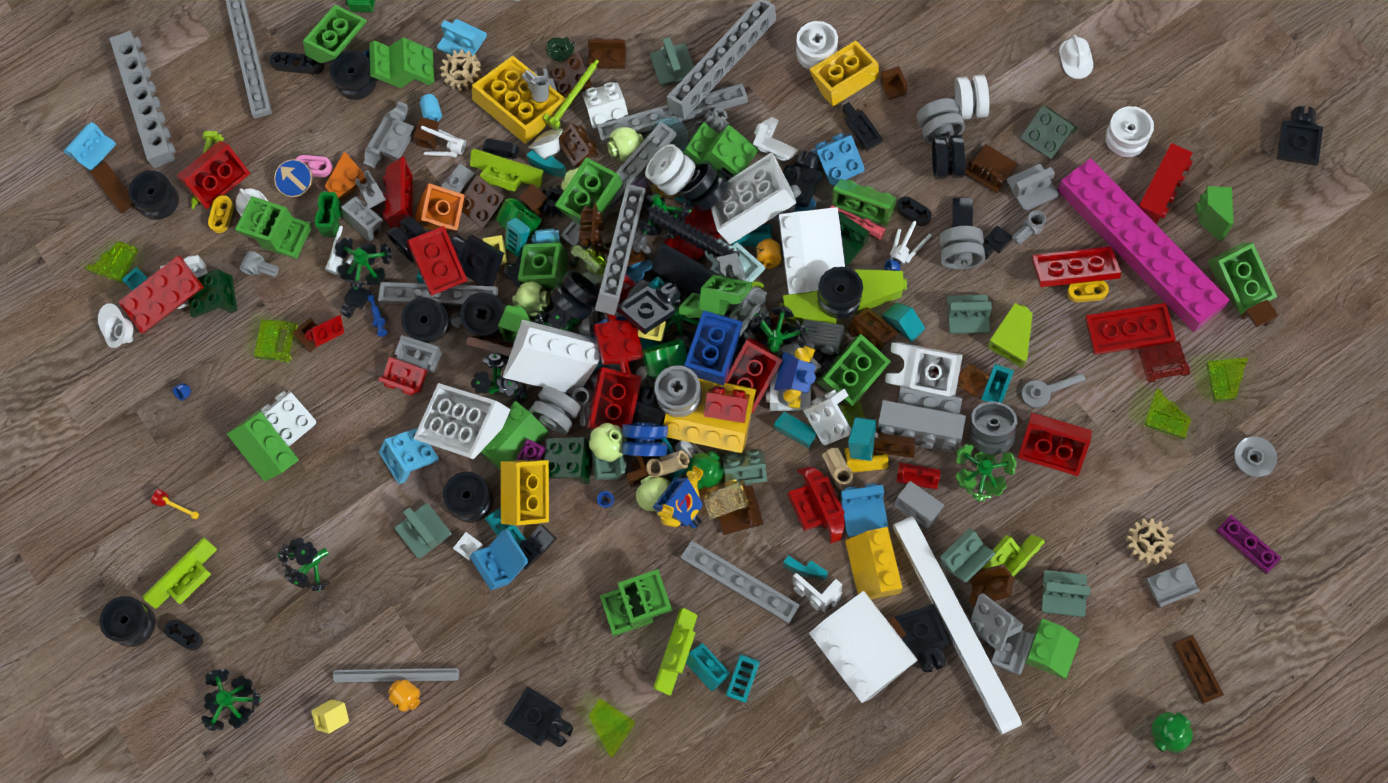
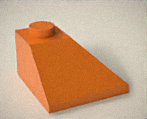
M428 183L417 205L415 220L423 228L435 230L444 226L446 231L457 232L465 195Z

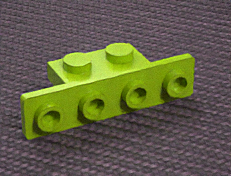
M472 149L470 166L483 170L480 173V177L488 184L502 187L508 191H516L522 183L528 185L533 183L538 188L542 186L543 170Z
M1006 535L993 549L995 555L981 569L1004 564L1014 577L1020 569L1025 567L1029 559L1040 550L1045 541L1043 538L1030 535L1019 547L1011 536Z
M202 538L142 598L155 609L170 595L176 602L182 604L211 575L203 566V563L216 552L217 548L206 538Z
M680 608L653 686L655 690L666 695L672 694L678 673L683 672L696 633L693 631L697 614L685 608Z

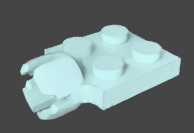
M736 242L734 245L729 246V248L733 247L735 248L734 251H740L739 259L745 270L746 281L753 282L765 270V267ZM705 251L707 259L713 263L710 269L724 276L717 257L714 258L713 254L709 255Z

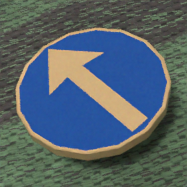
M287 160L279 165L275 171V186L280 193L287 197L302 196L312 184L311 170L300 160Z

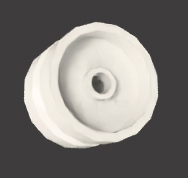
M813 21L801 27L797 33L796 40L798 62L804 68L810 69L836 53L838 48L836 30L830 24L821 21Z
M974 75L971 83L967 76L957 77L954 87L955 101L958 104L959 114L963 120L970 119L972 114L976 118L988 117L989 90L985 75Z
M1127 106L1119 109L1114 113L1105 134L1108 148L1122 157L1139 155L1145 150L1154 131V122L1151 116L1141 108Z
M669 144L662 147L651 158L646 167L645 175L652 183L658 185V188L666 195H673L682 190L691 180L695 171V163L688 156L683 155V152L674 144Z

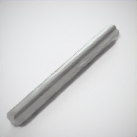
M458 668L334 670L333 681L336 683L396 682L397 680L457 681L459 680L460 672Z

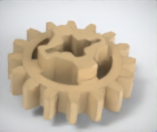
M461 49L460 53L457 54L454 50L453 56L447 54L448 60H442L445 66L440 67L443 72L441 76L445 79L446 85L450 84L452 89H455L457 86L459 91H461L462 87L465 86L469 90V85H473L474 80H480L477 74L482 73L479 68L481 64L477 61L476 55L472 56L470 51L465 54L463 49Z
M1151 518L1149 523L1142 519L1140 524L1138 522L1134 523V529L1130 528L1128 530L1131 536L1126 537L1125 541L1130 542L1126 548L1133 550L1130 555L1131 557L1138 556L1137 562L1144 559L1146 565H1149L1151 561L1157 565L1159 559L1165 561L1167 559L1166 555L1172 553L1169 548H1172L1174 543L1169 540L1173 537V534H1167L1169 527H1161L1162 521L1154 524L1153 518ZM1146 529L1145 534L1137 535L1139 531ZM1155 549H1162L1160 553L1154 554Z

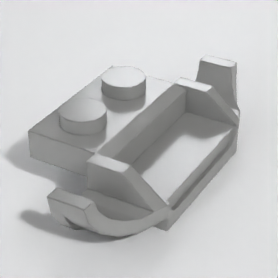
M398 101L396 108L383 117L373 138L365 148L364 165L377 168L385 156L397 160L403 155L416 131L415 126L404 122L407 116V104Z
M753 287L740 304H730V308L723 315L724 317L743 322L739 337L742 336L744 330L753 320L752 317L764 308L767 292L759 287Z

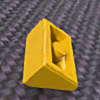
M844 448L846 464L852 473L888 469V454L873 452L872 461L851 458L849 448Z

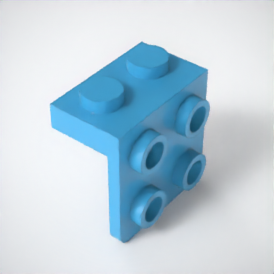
M839 133L832 137V141L826 142L825 140L815 145L816 148L811 150L812 153L818 156L830 185H836L840 179H849L862 173L865 169L852 135Z
M871 483L865 485V488L857 489V487L852 486L841 491V505L845 512L844 521L849 537L857 536L869 530L888 527L883 501V485Z
M508 529L502 530L489 547L475 551L469 556L490 590L509 585L528 563L525 554Z

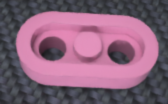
M300 155L295 159L308 165L314 177H326L333 170L330 160L326 157Z

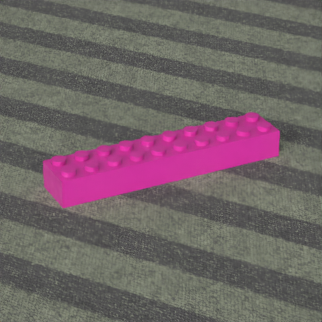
M1091 158L1061 180L1057 191L1193 332L1225 308L1230 299Z

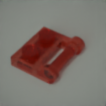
M1180 341L1144 347L1138 351L1148 383L1172 376L1190 375V368L1186 363ZM1178 363L1179 366L1176 368L1155 372L1152 369Z

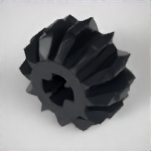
M550 185L549 190L543 189L542 191L548 197V200L540 209H543L545 215L550 214V217L553 218L555 214H558L561 218L562 211L555 207L557 202L553 201L559 200L563 189L559 185L556 188Z

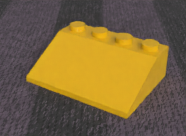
M511 56L472 85V100L526 144L547 125L543 118L544 115L547 113L550 117H553L566 98L549 85L548 100L544 102L533 100L531 97L532 92L528 88V83L522 78V74L529 70L535 76L538 75L517 58Z
M698 378L701 388V402L698 408L692 414L685 417H672L665 414L664 425H668L667 437L742 453L746 445L756 389L725 383L723 386ZM720 386L724 387L725 391L733 392V390L738 389L745 391V394H749L750 398L745 423L704 417L706 395L709 388Z

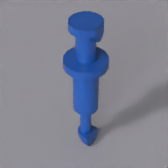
M369 295L368 301L372 304L371 312L374 318L372 325L378 328L377 335L379 337L385 336L387 330L384 329L383 325H385L386 321L381 317L378 306L375 305L374 296Z

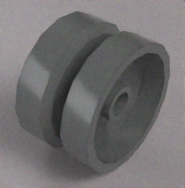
M985 402L974 408L971 414V426L969 429V441L973 447L988 455L1002 454L1012 448L1017 428V415L1014 410L1000 402Z

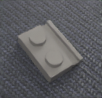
M1186 563L1145 580L1159 608L1200 592Z
M1021 630L1007 637L1004 649L1000 652L995 649L991 664L1020 676L1035 634Z

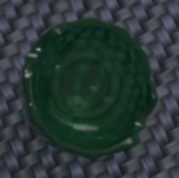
M559 37L551 38L546 45L547 55L556 62H563L573 55L575 49V42L571 43L568 37L564 39Z

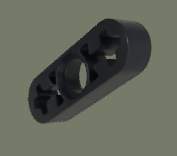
M275 52L269 59L276 71L319 74L324 70V63H319L305 54ZM295 60L302 61L299 66H292Z

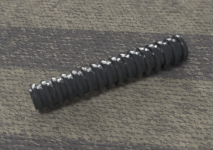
M658 205L654 206L648 215V221H654L653 224H659L660 228L663 226L664 230H670V233H675L676 237L681 236L680 239H686V242H691L693 246L697 245L698 249L702 248L703 252L707 251V254H713L714 258L737 253L738 257L740 256V251L736 252L734 251L735 248H729L728 244L725 246L724 242H718V239H713L712 235L707 236V233H702L701 229L697 230V227H691V224H686L685 220L681 221L679 217L675 218V215H670L669 211L664 212V209H659Z

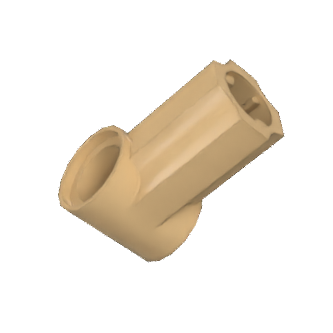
M838 447L831 448L823 453L822 458L834 479L835 486L840 490L851 487L853 484V473L848 468ZM842 475H846L849 479L843 482L840 481L838 478Z
M680 450L649 460L647 472L652 477L670 475L673 472L687 468L690 460L684 450Z

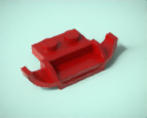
M810 466L798 469V474H801L805 480L804 487L789 491L787 496L803 531L823 526V529H828L830 544L840 541L844 530L845 512L828 476L825 477L819 470Z

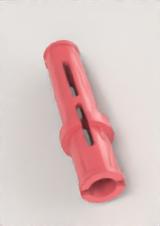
M838 208L839 212L868 230L870 235L879 240L882 239L886 228L870 222L871 220L868 218L863 219Z

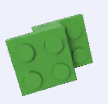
M404 37L390 47L375 40L369 43L371 77L398 88L404 87L414 79L427 85L434 83L432 49Z
M703 122L683 152L697 164L709 161L716 168L717 172L724 167L735 176L748 167L758 148L730 125L718 134Z
M251 196L235 230L239 234L255 238L262 249L297 260L312 225L309 222L293 218L287 207Z
M714 274L701 287V294L692 293L679 306V314L685 315L687 318H701L704 310L723 316L730 308V304H740L752 289V282Z
M658 569L619 582V589L600 595L613 636L654 623L652 617L672 611Z

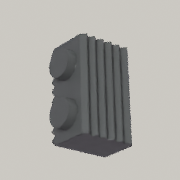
M808 319L803 320L802 325L804 324L805 328H807V336L804 337V343L801 341L800 335L798 336L799 345L802 348L807 346L827 355L839 354L845 336L843 325Z

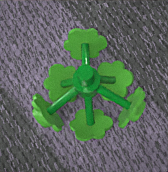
M966 444L959 448L956 454L958 457L956 463L963 465L969 459L977 467L975 472H967L966 469H961L956 474L959 486L965 488L968 494H972V499H976L977 502L985 501L986 498H992V496H989L992 494L1000 496L1003 490L1007 488L1005 478L1003 476L993 477L992 470L1004 467L1006 474L1014 475V468H1016L1017 464L1011 452H1004L1001 463H997L995 455H988L980 451L972 457V444ZM978 474L981 475L978 493L971 492L977 485L975 477ZM988 476L989 481L985 482V479ZM983 488H984V490H986L987 495H986V494H982V493H983Z

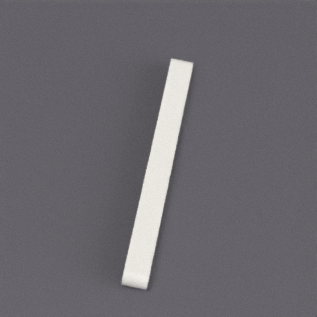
M910 516L893 524L894 532L931 603L935 605L939 618L996 728L1003 735L1021 726L1022 723L1018 713L913 516Z

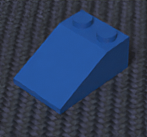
M703 310L684 367L691 369L699 379L724 386L743 322Z

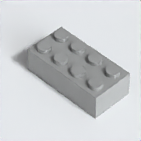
M883 400L877 433L915 438V444H920L923 448H941L944 452L952 453L954 451L957 452L960 446L966 416Z

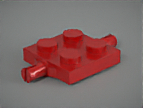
M607 314L608 322L595 324L593 327L602 364H620L622 375H629L631 371L628 363L632 360L642 359L644 356L637 329L628 320H616L615 315Z

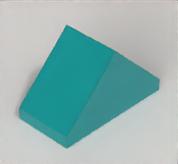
M896 302L882 315L889 324L911 343L925 330L923 323L912 307Z
M995 363L981 400L1002 403L1014 370Z
M855 417L848 441L851 458L872 461L876 420Z

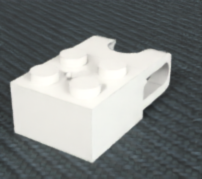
M900 342L891 343V352L903 358L904 368L900 373H887L885 376L886 383L944 396L956 394L963 355ZM934 368H938L939 374L937 376L936 373H933Z

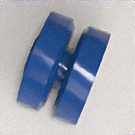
M649 422L623 424L622 435L627 438H635V440H628L622 443V454L634 456H665L668 454V444L663 441H655V439H664L668 436V425Z

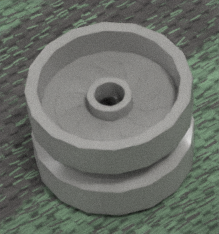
M954 99L935 100L926 104L918 111L916 118L922 129L924 141L927 144L932 145V139L936 136H944L948 142L950 136L961 135L965 130V123L959 114L960 110Z
M957 226L944 230L939 235V244L942 249L940 254L941 264L946 268L956 270L969 269L981 265L985 261V249L982 246L984 243L982 230L973 226Z
M671 366L664 369L658 375L654 391L659 407L667 415L685 417L692 414L698 408L701 402L700 382L697 375L691 369L684 366Z
M544 386L538 395L540 401H535L529 412L548 428L561 434H567L573 425L570 419H576L582 408L575 400L563 392L549 386Z

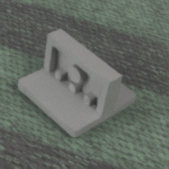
M1038 164L1006 179V183L1024 212L1053 200L1059 195L1052 183L1055 172L1051 167L1044 170L1042 165Z
M982 593L978 596L970 624L979 637L1000 652L1004 649L1007 637L1020 632L1023 624Z

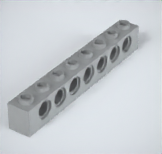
M757 0L670 92L667 96L670 112L685 119L776 21L774 4L766 0Z
M131 31L109 38L147 160L153 168L176 161L173 154L176 153L173 143L169 141L171 134L167 126L165 127L164 122H166L165 116L159 110L161 103L154 94L156 87L150 81L149 77H152L148 66H145L144 62H147L144 52L140 50L142 43L139 37H135Z
M630 184L626 185L595 307L596 311L615 315L645 188Z

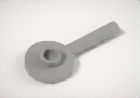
M1081 373L1048 386L1042 381H1030L1022 389V399L1031 408H1042L1049 402L1051 393L1085 381V376Z

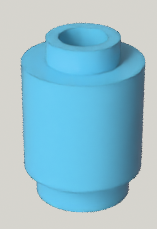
M432 94L422 96L419 105L423 118L439 121L442 118L438 99Z
M554 228L535 230V234H532V243H560L559 230H554Z

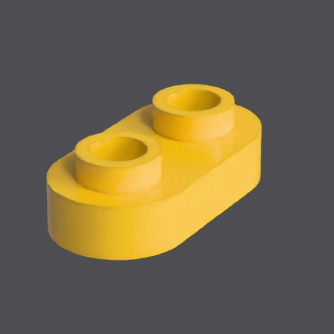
M219 196L213 202L208 226L215 233H223L229 227L234 203L228 196Z
M1105 281L1070 284L1067 295L1071 301L1076 303L1101 301L1107 296L1109 286ZM1094 290H1099L1100 294L1095 293ZM1078 291L1081 295H1075L1074 292Z

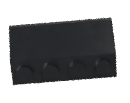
M663 242L659 247L651 268L653 279L659 277L664 283H673V286L670 288L676 286L686 298L692 293L701 294V287L714 274L720 275Z

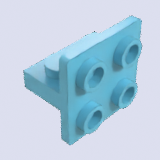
M455 19L453 23L444 20L441 24L444 37L437 48L451 56L454 55V50L458 54L461 49H463L465 54L470 51L473 56L486 39L487 34L458 19Z
M91 122L65 148L64 153L92 171L113 149L116 143L104 135L99 127Z

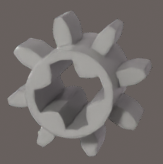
M713 108L712 111L708 110L705 118H707L705 123L714 131L720 132L721 129H725L729 124L726 121L729 117L721 108Z

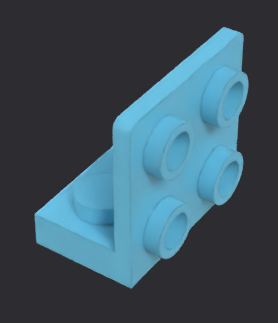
M418 428L385 439L379 450L380 456L398 485L406 482L411 471L435 463L439 459L431 445L414 439Z

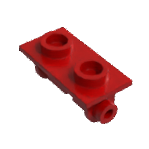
M341 315L335 316L307 330L305 334L306 340L314 341L315 347H318L344 334Z
M899 462L896 483L908 484L911 481L918 487L937 490L941 474L940 469Z

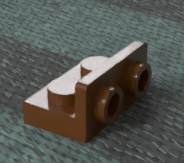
M619 38L588 39V67L597 59L599 62L596 65V69H625L627 53L625 40Z
M571 123L559 136V145L572 165L578 168L586 157L593 156L596 158L599 154L595 150L597 147L594 142L587 138V131L581 125L577 126Z
M868 307L853 318L848 328V332L854 337L862 334L880 352L898 333Z
M1004 564L980 570L969 580L972 585L969 602L975 607L978 596L982 593L993 601L1011 597L1014 577Z

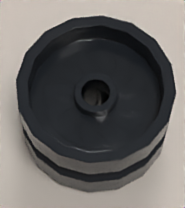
M349 50L340 53L331 62L330 76L343 97L353 100L365 98L376 87L377 79L370 76V61L365 54Z
M962 135L950 136L948 145L944 136L933 137L932 168L935 180L946 179L948 170L953 179L964 177L965 149Z
M704 161L695 166L691 180L679 193L684 198H687V200H690V204L698 212H703L713 207L723 197L729 182L721 173H717L716 168L709 161Z
M142 172L133 178L129 185L128 194L130 200L145 217L151 220H161L170 216L178 206V191L161 172Z
M405 215L399 221L401 229L393 226L386 234L397 250L411 263L416 265L407 240L427 232L410 215Z
M841 266L833 267L821 276L818 284L817 301L822 312L829 317L840 319L853 315L859 309L863 293V282L858 273L851 268Z
M568 270L562 277L563 284L558 283L551 291V297L566 313L576 319L585 320L592 312L591 307H596L600 290L581 273Z
M477 292L470 295L462 305V323L470 333L477 336L494 335L500 332L498 325L507 305L496 294ZM484 311H487L485 314L486 318L483 316Z
M426 297L416 298L410 301L403 309L401 316L402 327L405 333L412 339L425 343L436 342L446 335L450 327V315L446 307L433 299Z
M473 472L455 474L447 481L443 490V499L446 507L456 519L462 522L474 523L480 521L488 515L492 508L493 497L490 488L480 475Z
M120 596L112 599L105 605L100 615L99 624L105 637L125 647H135L143 644L151 637L155 630L156 619L154 612L146 604L131 596Z

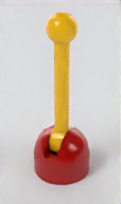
M157 489L151 498V503L156 506L163 507L168 504L190 515L192 519L199 517L198 512H192L169 501V495L161 489Z

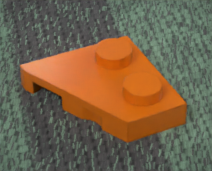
M344 152L328 179L325 188L328 192H336L341 201L358 188L355 182L356 178L360 180L361 184L365 183L367 179L361 169Z

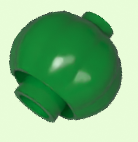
M711 450L709 453L700 452L694 454L689 459L690 462L686 468V473L693 471V466L703 470V475L697 484L698 488L702 490L704 487L711 488L718 485L724 476V467L719 461L720 456Z
M1165 712L1158 715L1151 726V734L1155 740L1153 745L1161 752H1165V750L1173 753L1184 751L1193 739V731L1190 728L1191 722L1179 712L1176 714Z

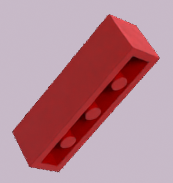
M1173 143L1170 144L1139 205V208L1155 224L1158 223L1160 218H1165L1169 210L1166 205L1168 202L1172 203L1177 194L1174 189L1176 186L1181 187L1185 176L1182 174L1184 170L1188 172L1193 163L1190 160L1193 152Z

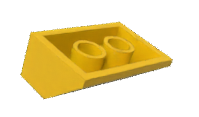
M856 40L809 69L822 96L832 106H835L880 78L878 62Z
M549 460L500 461L501 524L518 526L549 522Z
M888 527L869 530L845 540L857 594L865 591L871 600L901 594L902 584Z

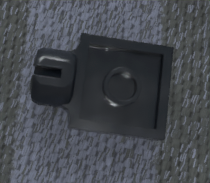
M1297 106L1291 112L1290 121L1283 120L1281 123L1277 160L1317 166L1320 157L1323 127L1315 123L1316 111L1314 108L1308 107V113H1304L1305 106Z
M802 151L793 165H786L783 170L789 186L797 185L801 191V194L795 198V205L803 207L809 206L823 176L821 171L817 170L820 165L818 156L810 151L806 158L804 157L807 151Z
M458 235L452 237L450 241L465 275L484 286H493L504 252L474 235L468 236L467 240Z
M670 282L663 284L657 289H651L647 286L617 305V311L645 335L675 315V308L673 306L680 302L681 294L676 286L668 290V288L673 286V283Z
M648 386L642 387L637 398L632 424L637 422L663 424L666 413L662 412L659 407L655 389ZM627 438V441L635 440V438Z
M932 604L894 617L906 632L902 640L918 659L922 671L926 673L933 672L932 668L934 666L936 670L943 668L946 664L943 648L949 646V641L935 605Z
M528 686L504 722L506 726L540 747L545 741H549L557 747H562L568 740L560 735V732L570 737L573 731V726L561 717L564 709Z

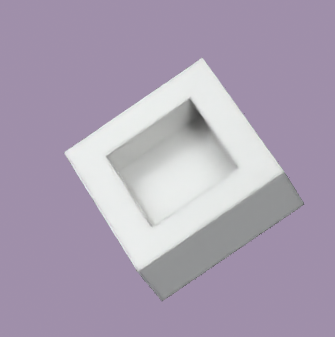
M465 532L453 549L471 562L472 560L469 556L473 552L480 550L483 544Z

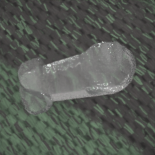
M640 228L635 231L633 250L637 253L642 250L649 254L651 248L646 244L648 241L647 235L642 233Z

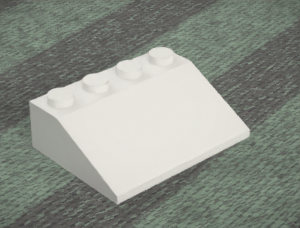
M771 152L727 180L729 184L726 193L711 207L717 231L729 244H732L781 212L789 209L796 204V200L774 154Z
M838 207L778 215L788 294L818 291L820 278L827 270L833 267H845Z
M522 320L503 378L540 387L549 386L561 392L573 394L575 389L583 388L599 362L600 352L596 338Z
M438 383L414 439L474 459L503 428L511 409L495 400Z
M862 591L809 632L861 703L873 698L918 661L865 591Z

